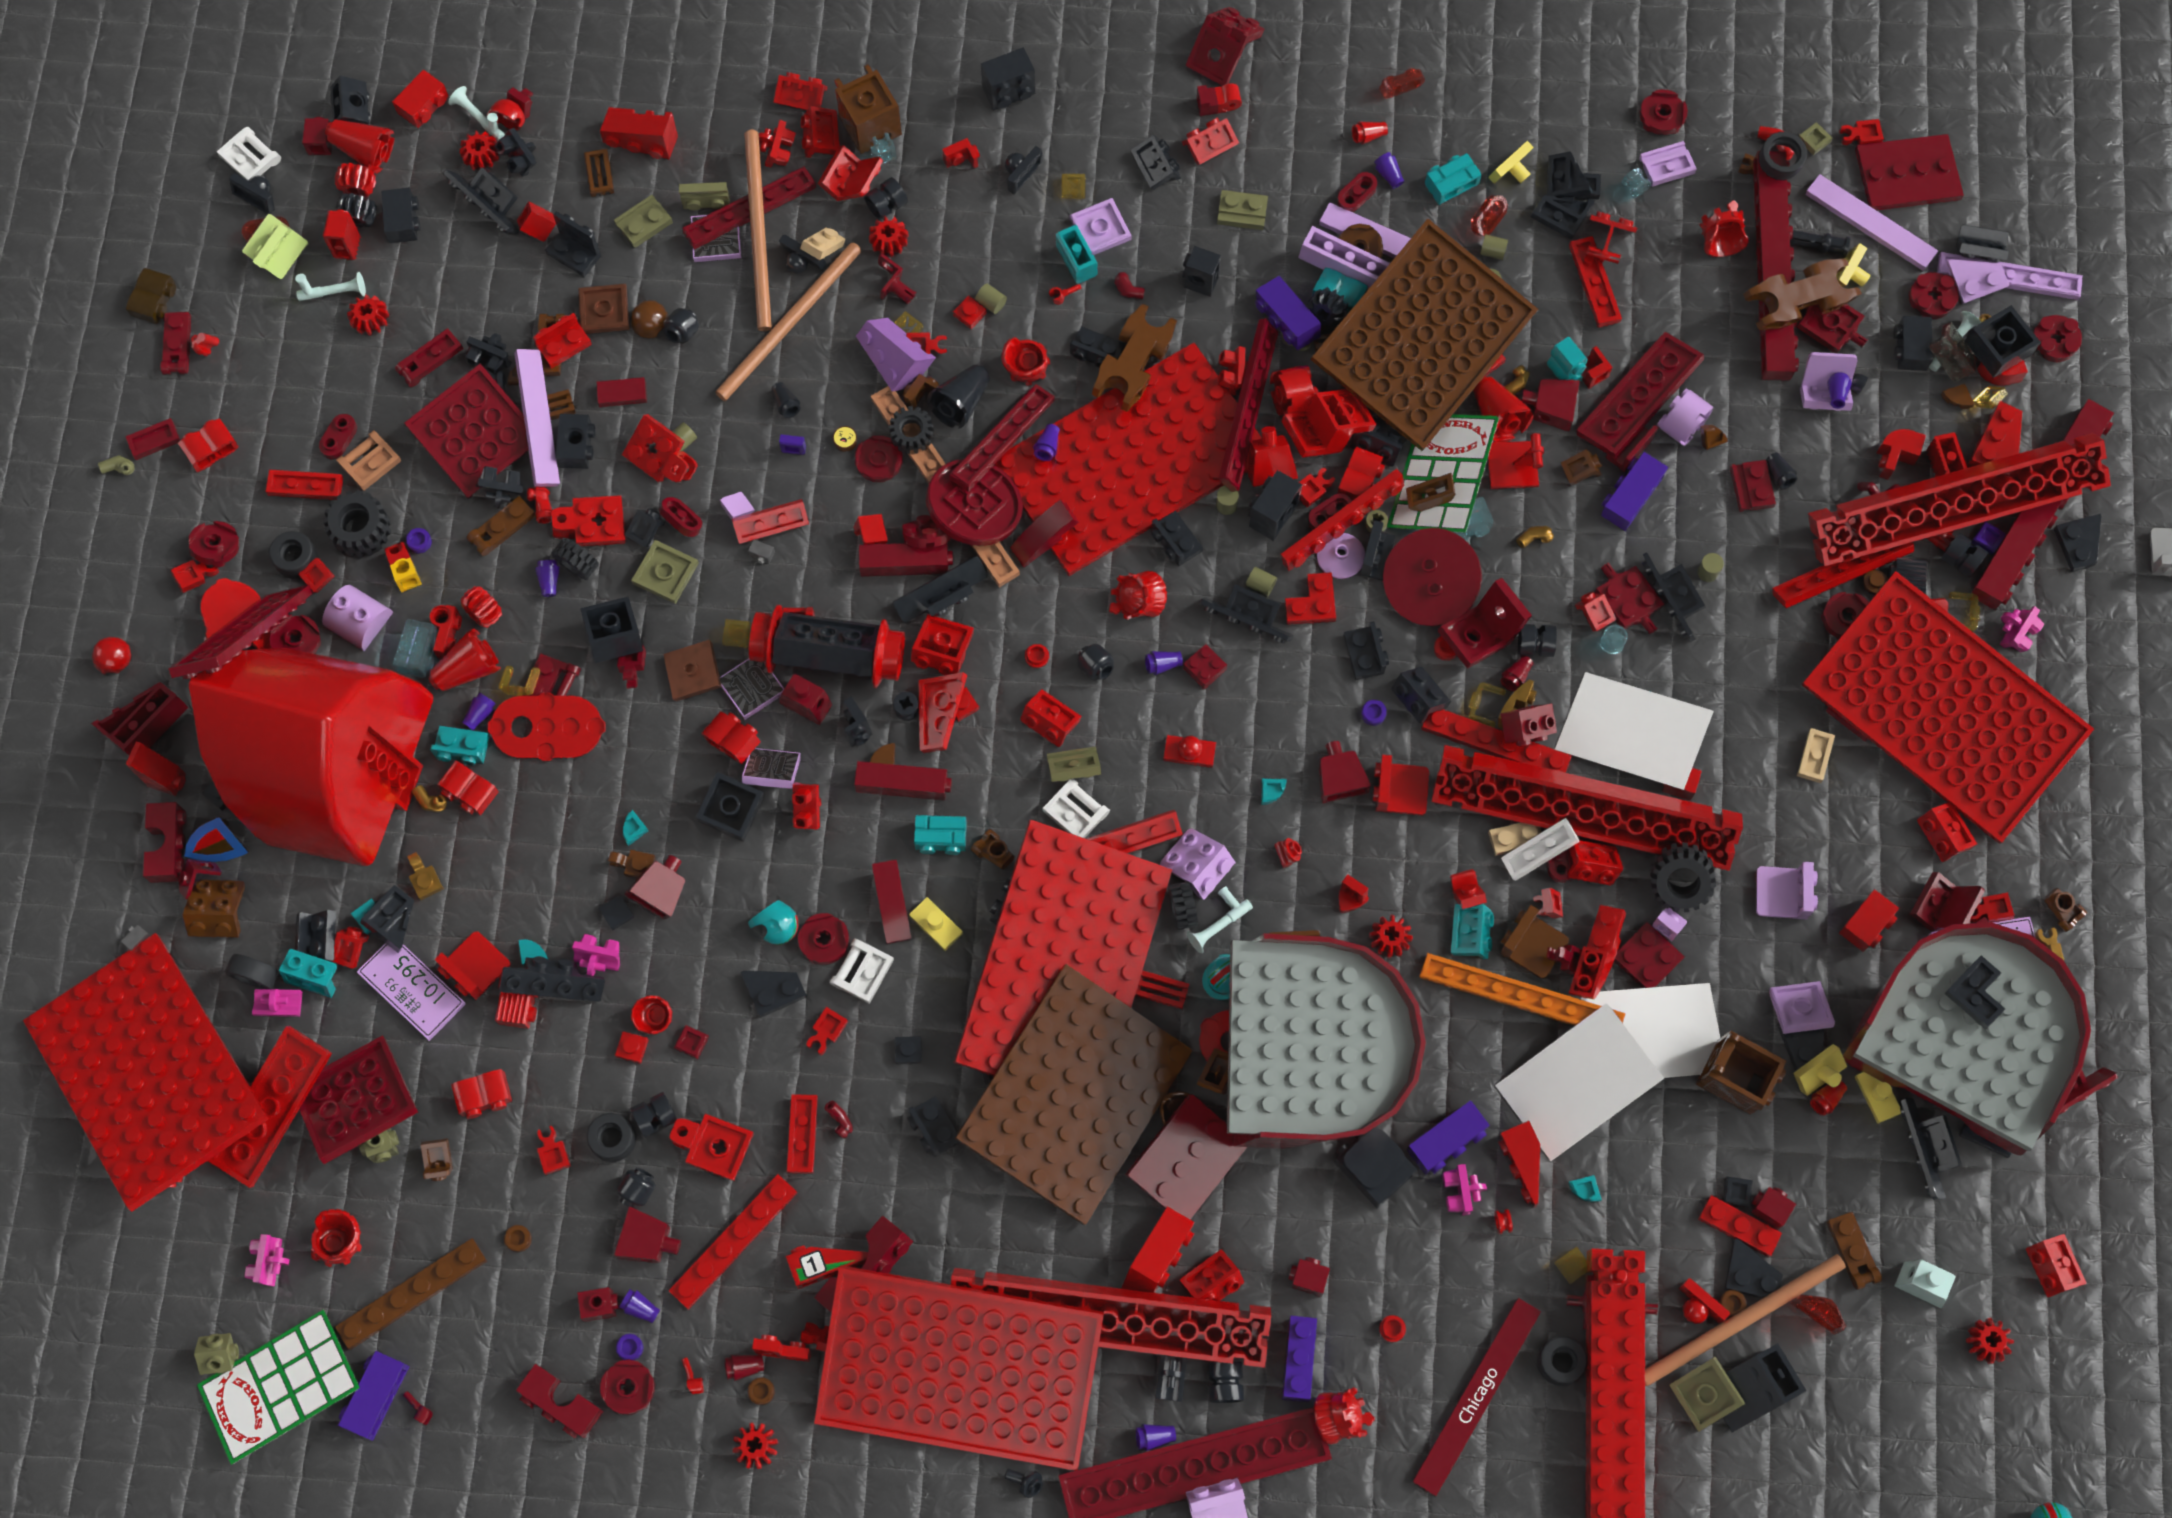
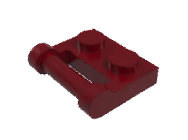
M540 653L520 696H539L541 693H552L561 672L566 674L555 696H567L575 677L579 676L581 668Z

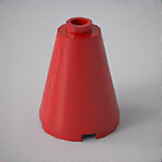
M338 119L328 123L325 129L327 140L362 166H366L374 171V173L378 174L383 168L379 166L382 162L387 163L390 158L395 139L391 137V134H394L393 130Z
M1483 377L1473 389L1482 416H1497L1499 418L1493 437L1494 442L1511 441L1515 438L1513 434L1519 430L1523 433L1533 420L1531 409L1493 377Z
M473 628L468 631L430 670L431 676L428 679L436 690L440 688L442 691H446L494 674L501 669V667L496 666L499 661L494 651L485 639L483 641L478 639L477 636L480 633Z

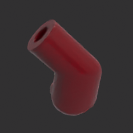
M1120 272L1115 276V286L1122 296L1143 300L1145 288L1133 286L1128 278V274L1125 272Z
M829 1101L824 1109L840 1124L835 1129V1133L842 1139H845L849 1133H852L853 1125L846 1112L835 1101Z

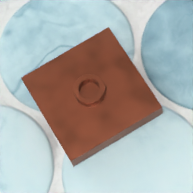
M626 283L578 288L580 325L586 334L630 330Z
M710 640L663 654L674 701L677 702L722 687L713 645Z

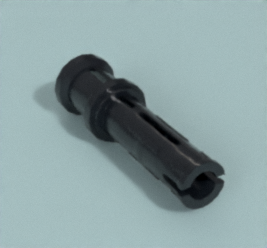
M1793 230L1790 244L1820 249V252L1823 254L1827 252L1841 254L1842 257L1846 258L1851 237L1840 238L1831 236V233L1818 235Z

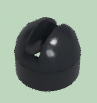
M1854 374L1850 389L1860 395L1869 377L1863 374Z

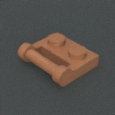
M375 430L369 433V437L347 455L336 459L341 468L348 473L363 491L401 462L400 457ZM375 444L377 445L375 449H373L370 453H368L356 464H354L353 466L350 465L361 455H363L366 451H368L371 447H373Z

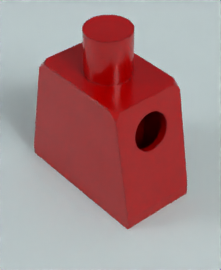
M1267 426L1262 428V439L1253 440L1250 443L1248 478L1253 487L1263 485L1268 476L1273 477L1277 470L1292 479H1298L1290 446L1285 436H1276L1275 427Z

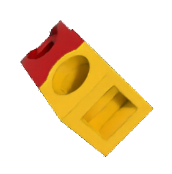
M404 541L385 548L394 580L401 593L422 585Z

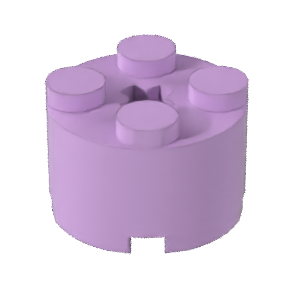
M1686 388L1680 396H1677L1669 406L1671 410L1668 414L1663 415L1657 426L1681 445L1686 446L1693 438L1691 434L1700 430V426L1706 422L1714 407Z

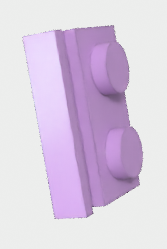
M1684 141L1642 153L1639 157L1651 187L1693 175L1697 170L1689 151L1686 150Z

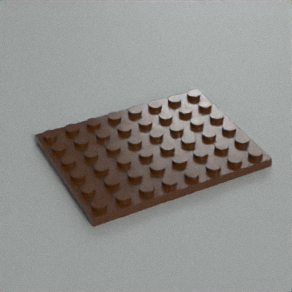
M1427 219L1310 360L1413 445L1423 451L1538 311V308L1430 219Z
M1065 964L954 1139L1082 1225H1086L1193 1050Z

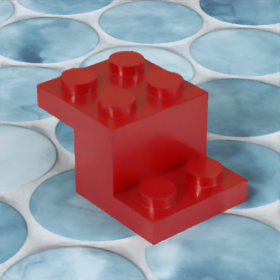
M1347 389L1316 393L1305 413L1285 414L1281 420L1302 458L1340 453L1353 433L1373 431L1376 426L1365 404Z

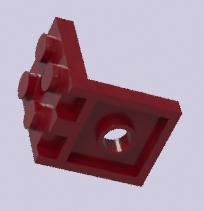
M1232 7L1211 13L1206 16L1185 66L1222 86L1229 84L1245 45L1262 37L1265 29L1259 26L1260 23L1255 19H1246L1240 16V12ZM1213 48L1218 49L1221 57L1219 61H1215L1211 57V50Z
M1500 578L1492 584L1476 607L1461 617H1456L1442 625L1438 632L1468 669L1509 646L1532 615L1504 579ZM1467 634H1473L1477 641H1471Z

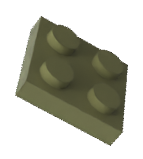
M654 540L631 581L632 584L676 604L699 562L687 554Z
M1716 1357L1669 1385L1698 1432L1745 1404Z

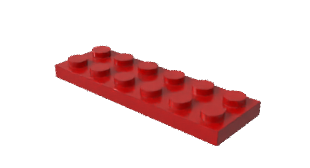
M286 1026L250 1086L269 1119L208 1161L247 1187H254L328 1062L332 1052L293 1027Z

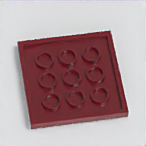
M481 364L477 365L404 423L467 499L482 489L476 487V483L481 477L485 466L497 468V477L529 451L523 413Z
M383 1035L325 1066L299 1109L319 1159L323 1164L418 1113L388 1042Z

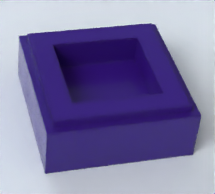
M780 434L779 444L782 453L805 454L806 443L804 437Z
M1985 521L1971 543L1979 545L1989 552L1990 555H1993L2006 533Z

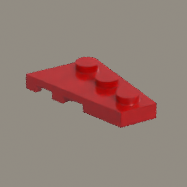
M964 672L919 680V742L921 752L929 753L947 749L967 679V674Z

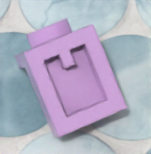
M1669 907L1662 911L1652 927L1672 942L1687 924V921Z

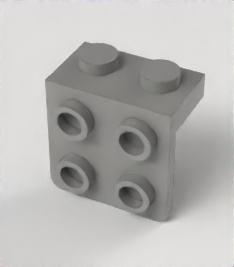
M2153 528L2149 533L2152 575L2172 576V528Z

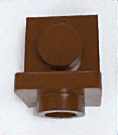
M1587 449L1561 462L1572 486L1592 475L1597 477L1602 475L1599 469L1602 467L1597 454L1593 455Z

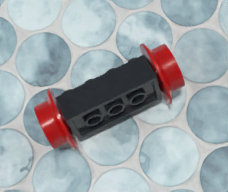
M777 605L772 613H755L749 639L750 661L765 663L767 672L770 674L773 673L776 664L787 667H804L809 670L819 669L833 673L855 674L859 677H871L873 673V687L877 688L883 679L899 680L904 657L905 632L890 630L886 619H882L880 625L787 612L783 613L782 606Z

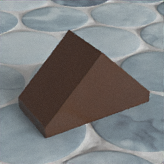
M1452 473L1406 488L1409 509L1421 512L1452 501L1456 495ZM1445 487L1444 492L1437 493L1436 489ZM1426 493L1429 497L1423 499L1422 494Z
M1214 1048L1198 1079V1086L1219 1094H1226L1228 1088L1227 1052Z

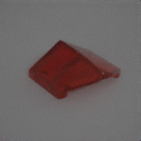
M1799 1295L1790 1303L1834 1335L1844 1331L1846 1328L1837 1305L1830 1298Z

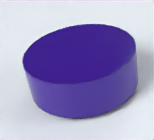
M415 528L408 532L406 544L412 552L421 554L431 547L432 539L425 529Z
M1378 700L1367 701L1361 711L1363 721L1371 726L1383 723L1387 714L1385 705Z
M634 1334L623 1335L616 1344V1352L623 1360H637L644 1350L642 1340Z

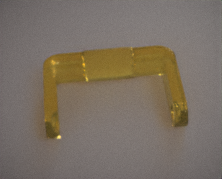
M1950 592L1949 598L1971 600V627H1966L1974 633L1980 621L1978 596L1971 593Z
M506 666L499 689L512 696L531 695L539 678L540 669L532 668L526 687L509 685L514 669L512 666Z
M1482 682L1479 684L1477 691L1472 694L1469 703L1471 708L1469 719L1495 727L1496 722L1477 716L1475 712L1479 708L1483 689L1500 695H1505L1506 690Z

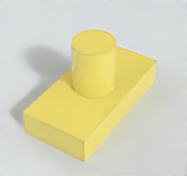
M1528 141L1524 143L1488 178L1495 184L1509 171L1521 184L1531 173L1522 165L1520 160L1534 147Z
M1860 243L1849 250L1846 258H1844L1847 259L1849 266L1836 274L1837 281L1842 287H1845L1850 279L1862 287L1870 278V274L1858 267L1867 250Z
M928 897L909 914V917L944 951L963 935V931Z
M1832 1044L1793 1074L1801 1092L1808 1096L1825 1083L1831 1087L1838 1086L1842 1080L1839 1072L1844 1070L1847 1065L1840 1048Z
M1865 1072L1855 1076L1877 1124L1901 1115L1900 1106L1888 1083L1881 1082Z

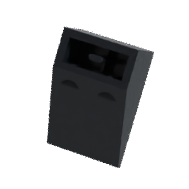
M1778 1343L1726 1372L1745 1404L1724 1416L1723 1419L1731 1433L1807 1391Z

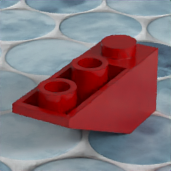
M1526 1121L1500 1133L1501 1140L1498 1141V1145L1504 1156L1508 1155L1512 1162L1509 1168L1514 1179H1520L1524 1187L1520 1191L1527 1204L1531 1202L1533 1208H1535L1539 1201L1541 1144L1530 1121Z

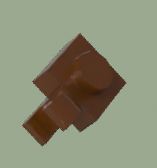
M630 850L629 857L611 851L608 862H610L611 866L625 868V876L638 878L647 866L655 861L656 857L653 854Z

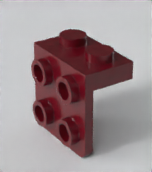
M1932 872L1910 915L1930 931H1940L1953 924H1969L1976 907L1981 903L1985 889L1981 886H1955L1941 873Z

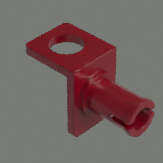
M881 253L878 265L893 276L881 290L880 299L883 300L888 293L892 292L908 305L917 292L900 281L903 268Z

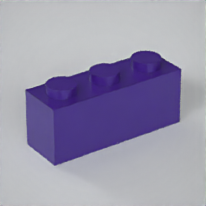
M1280 276L1256 289L1255 305L1257 309L1269 317L1270 323L1275 329L1278 328L1282 332L1285 341L1289 345L1292 344L1297 350H1300L1321 337L1320 321Z
M1643 452L1639 459L1635 457L1627 468L1630 471L1626 477L1622 475L1614 487L1617 489L1613 495L1609 493L1601 504L1604 507L1601 516L1626 531L1662 481L1669 467Z
M1470 1100L1411 1143L1406 1151L1425 1175L1430 1171L1436 1174L1446 1166L1444 1161L1449 1157L1458 1158L1467 1150L1464 1146L1471 1141L1477 1144L1487 1136L1485 1131L1490 1125Z
M1290 1316L1282 1400L1309 1402L1311 1399L1317 1318Z
M375 1351L374 1355H370L364 1364V1370L366 1371L362 1379L357 1380L360 1388L351 1393L353 1397L349 1405H345L339 1415V1420L341 1421L338 1426L373 1441L410 1366L378 1351Z

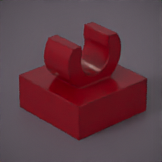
M513 87L507 91V99L519 104L525 119L530 116V109L533 103L530 97L533 93L527 88L520 92Z

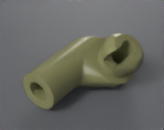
M120 455L98 463L102 474L116 470L124 475H130L135 469L131 460Z

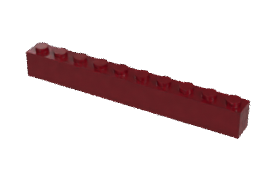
M1757 151L1753 160L1758 284L1769 277L1783 274L1787 284L1795 280V270L1791 269L1794 248L1790 247L1793 226L1789 225V218L1792 215V204H1788L1791 183L1787 182V180H1777L1768 176L1761 169L1759 163L1760 151ZM1769 151L1770 158L1775 164L1785 167L1790 166V161L1786 160V151ZM1758 300L1759 321H1761L1762 318L1769 315V310L1764 302ZM1797 322L1780 329L1760 330L1762 380H1791L1795 372H1798L1799 359L1795 358L1798 337L1794 335V328Z
M2088 399L2080 409L2062 441L2072 445L2074 444V438L2094 433L2099 437L2102 434L2106 436L2113 425L2110 420L2114 412ZM2069 498L2019 512L1969 596L1995 611L2000 604L2006 605L2013 594L2009 591L2012 585L2017 586L2024 576V573L2021 572L2023 566L2028 567L2035 557L2032 551L2035 546L2040 548L2047 535L2043 534L2045 529L2052 528L2058 516L2054 515L2057 509L2062 510Z

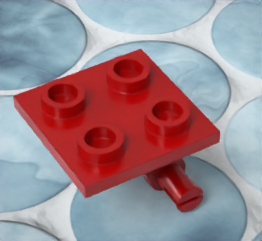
M1597 211L1596 215L1591 214L1590 220L1610 225V229L1603 250L1589 245L1588 250L1597 253L1587 251L1586 256L1598 258L1603 263L1605 260L1618 265L1619 260L1611 257L1620 259L1621 254L1608 251L1614 227L1636 233L1637 227L1633 226L1634 222L1631 220L1620 218L1619 222L1610 219V214Z
M1539 433L1531 434V441L1492 442L1488 455L1490 489L1539 487L1538 469L1543 467L1542 454H1544V447L1541 446V435Z

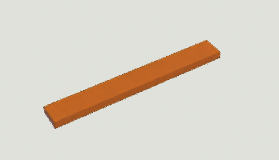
M1430 953L1426 955L1419 976L1421 979L1573 1026H1576L1602 1007ZM1613 1010L1623 1023L1626 1013Z

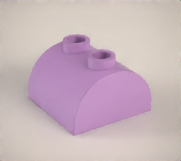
M345 585L330 599L325 608L322 623L325 628L365 651L393 614V611L352 585Z

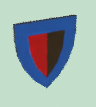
M218 816L200 825L191 834L186 844L184 857L200 861L218 862L240 857L249 851L228 827L229 822Z

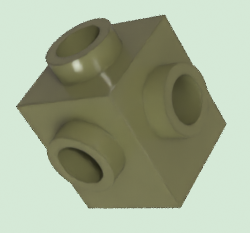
M389 1128L360 1144V1151L363 1157L367 1156L373 1163L388 1161L392 1156L399 1154L396 1146L399 1145L398 1136L395 1130ZM380 1140L378 1144L374 1145V1141Z
M231 1333L212 1334L198 1338L194 1356L200 1375L232 1371L235 1359L239 1357V1349L237 1343H233Z

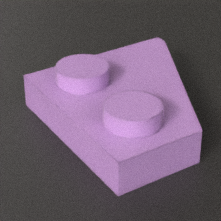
M1955 259L1946 262L1950 274L1955 281L1954 284L1957 286L1962 304L2009 286L2003 267L1999 263Z

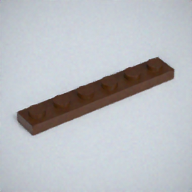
M471 1238L341 1322L335 1328L347 1348L352 1350L486 1263L487 1259L476 1241Z

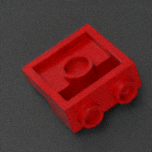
M927 614L912 647L911 662H914L921 669H926L927 667L938 669L942 675L959 673L965 659L966 650L973 636L974 628Z

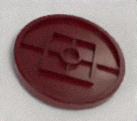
M963 459L949 462L939 468L928 485L926 504L932 520L945 534L965 544L986 546L1001 542L1014 532L1022 515V497L1014 481L1004 471L993 465L968 492L949 479L950 473Z
M1426 528L1410 533L1394 546L1385 563L1383 584L1389 602L1401 616L1422 626H1442L1456 617H1461L1474 605L1482 585V569L1476 552L1461 536L1441 528Z

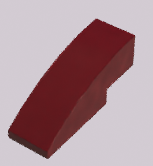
M1059 500L1038 517L1010 548L1025 568L1062 540L1061 536L1078 524L1079 521L1064 501Z
M897 859L872 864L886 943L911 940Z

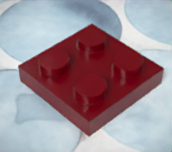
M1646 922L1617 952L1614 962L1642 988L1656 987L1685 956Z

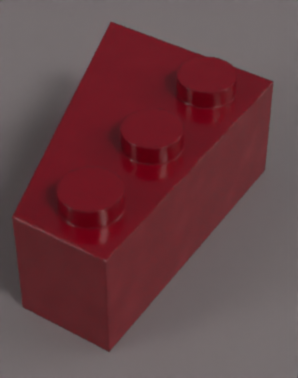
M161 682L134 697V701L123 708L117 707L112 710L113 714L101 721L97 719L91 724L128 756L136 741L150 748L188 709V706Z

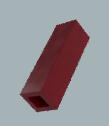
M906 543L859 545L861 577L943 574L949 571V565H953V551H948L947 543L934 547V543H926V548L913 547Z
M857 761L854 786L857 793L945 801L946 793H951L952 778H948L947 769Z

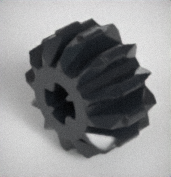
M345 193L339 197L335 209L348 211L355 225L360 228L363 226L370 227L374 223V219H376L377 206L368 197H363L360 194Z
M1328 287L1316 291L1307 304L1308 309L1320 321L1321 326L1325 325L1328 330L1333 326L1337 327L1349 312L1347 310L1349 303L1343 301L1344 295L1339 296L1337 289L1331 292Z

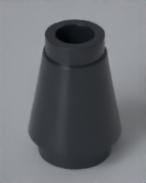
M783 382L774 384L771 391L773 392L779 414L785 418L797 415L801 409L800 401Z
M1778 452L1767 457L1766 461L1776 486H1780L1781 489H1787L1797 482V471Z

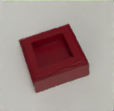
M685 1025L674 1049L698 1060L709 1039V1035Z

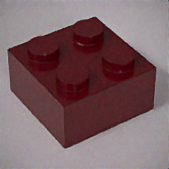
M1205 644L1183 664V669L1205 690L1227 670V664Z

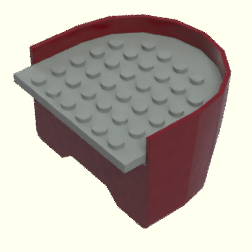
M1992 922L1953 924L1919 940L1898 964L1864 1014L1843 1054L1845 1063L1857 1070L1865 1072L1891 1086L1904 1088L1960 1118L1979 1136L2010 1153L2021 1156L2026 1151L2030 1152L2036 1141L2055 1124L2083 1068L2091 1035L2085 994L2064 960L2032 935ZM1981 955L2001 972V975L1985 991L2005 1008L2004 1012L1986 1030L1945 995V992Z
M1263 933L1253 941L1232 940L1230 942L1227 1133H1232L1233 1146L1287 1149L1365 1134L1395 1115L1419 1081L1426 1045L1419 1003L1399 971L1366 946L1331 937Z

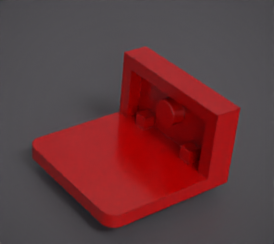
M844 145L839 146L817 184L837 201L863 197L868 193L869 185L873 178L880 172L883 159L878 156L860 160Z
M1382 754L1380 763H1375L1374 777H1378V786H1374L1372 801H1376V811L1424 815L1427 810L1429 769L1424 766L1392 763V755Z
M478 931L473 932L448 958L441 952L434 959L439 965L437 971L447 980L452 977L457 982L454 987L465 997L470 994L475 1000L501 976L503 967H510V961Z

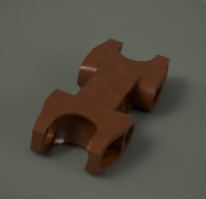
M1827 259L1812 264L1803 270L1806 278L1787 284L1784 275L1779 274L1769 277L1762 283L1747 290L1743 294L1746 301L1760 300L1767 305L1769 315L1756 323L1758 330L1780 329L1794 324L1802 319L1799 310L1818 304L1821 313L1827 314L1858 298L1862 294L1859 288H1844L1838 283L1836 278L1837 273L1849 266L1847 259Z
M1141 304L1129 316L1120 333L1119 340L1127 345L1119 359L1107 354L1100 366L1092 391V395L1098 398L1105 389H1119L1124 394L1121 409L1126 412L1140 400L1150 381L1151 375L1143 371L1151 356L1160 360L1164 358L1170 347L1173 332L1178 321L1170 318L1162 327L1151 326L1145 320L1149 306Z

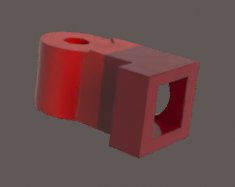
M1225 84L1212 88H1207L1206 85L1197 86L1196 99L1200 116L1236 110L1242 105L1239 87L1236 84Z

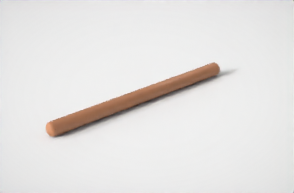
M750 129L745 132L744 137L757 329L759 331H770L772 324L759 134L756 130Z
M850 243L721 384L715 391L719 398L727 401L861 253V249L857 244Z
M1838 1254L1832 1256L1645 1369V1386L1653 1384L1846 1268L1844 1261Z

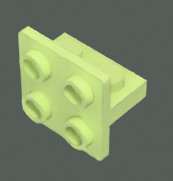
M268 214L242 251L253 259V262L260 268H265L279 279H283L307 246L308 241L276 217Z

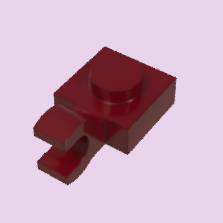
M642 645V652L618 657L617 667L619 672L623 673V681L627 680V689L637 688V671L644 670L646 658L644 645Z
M1564 945V948L1558 947V950L1548 947L1546 958L1561 962L1560 970L1574 977L1582 950L1573 945Z

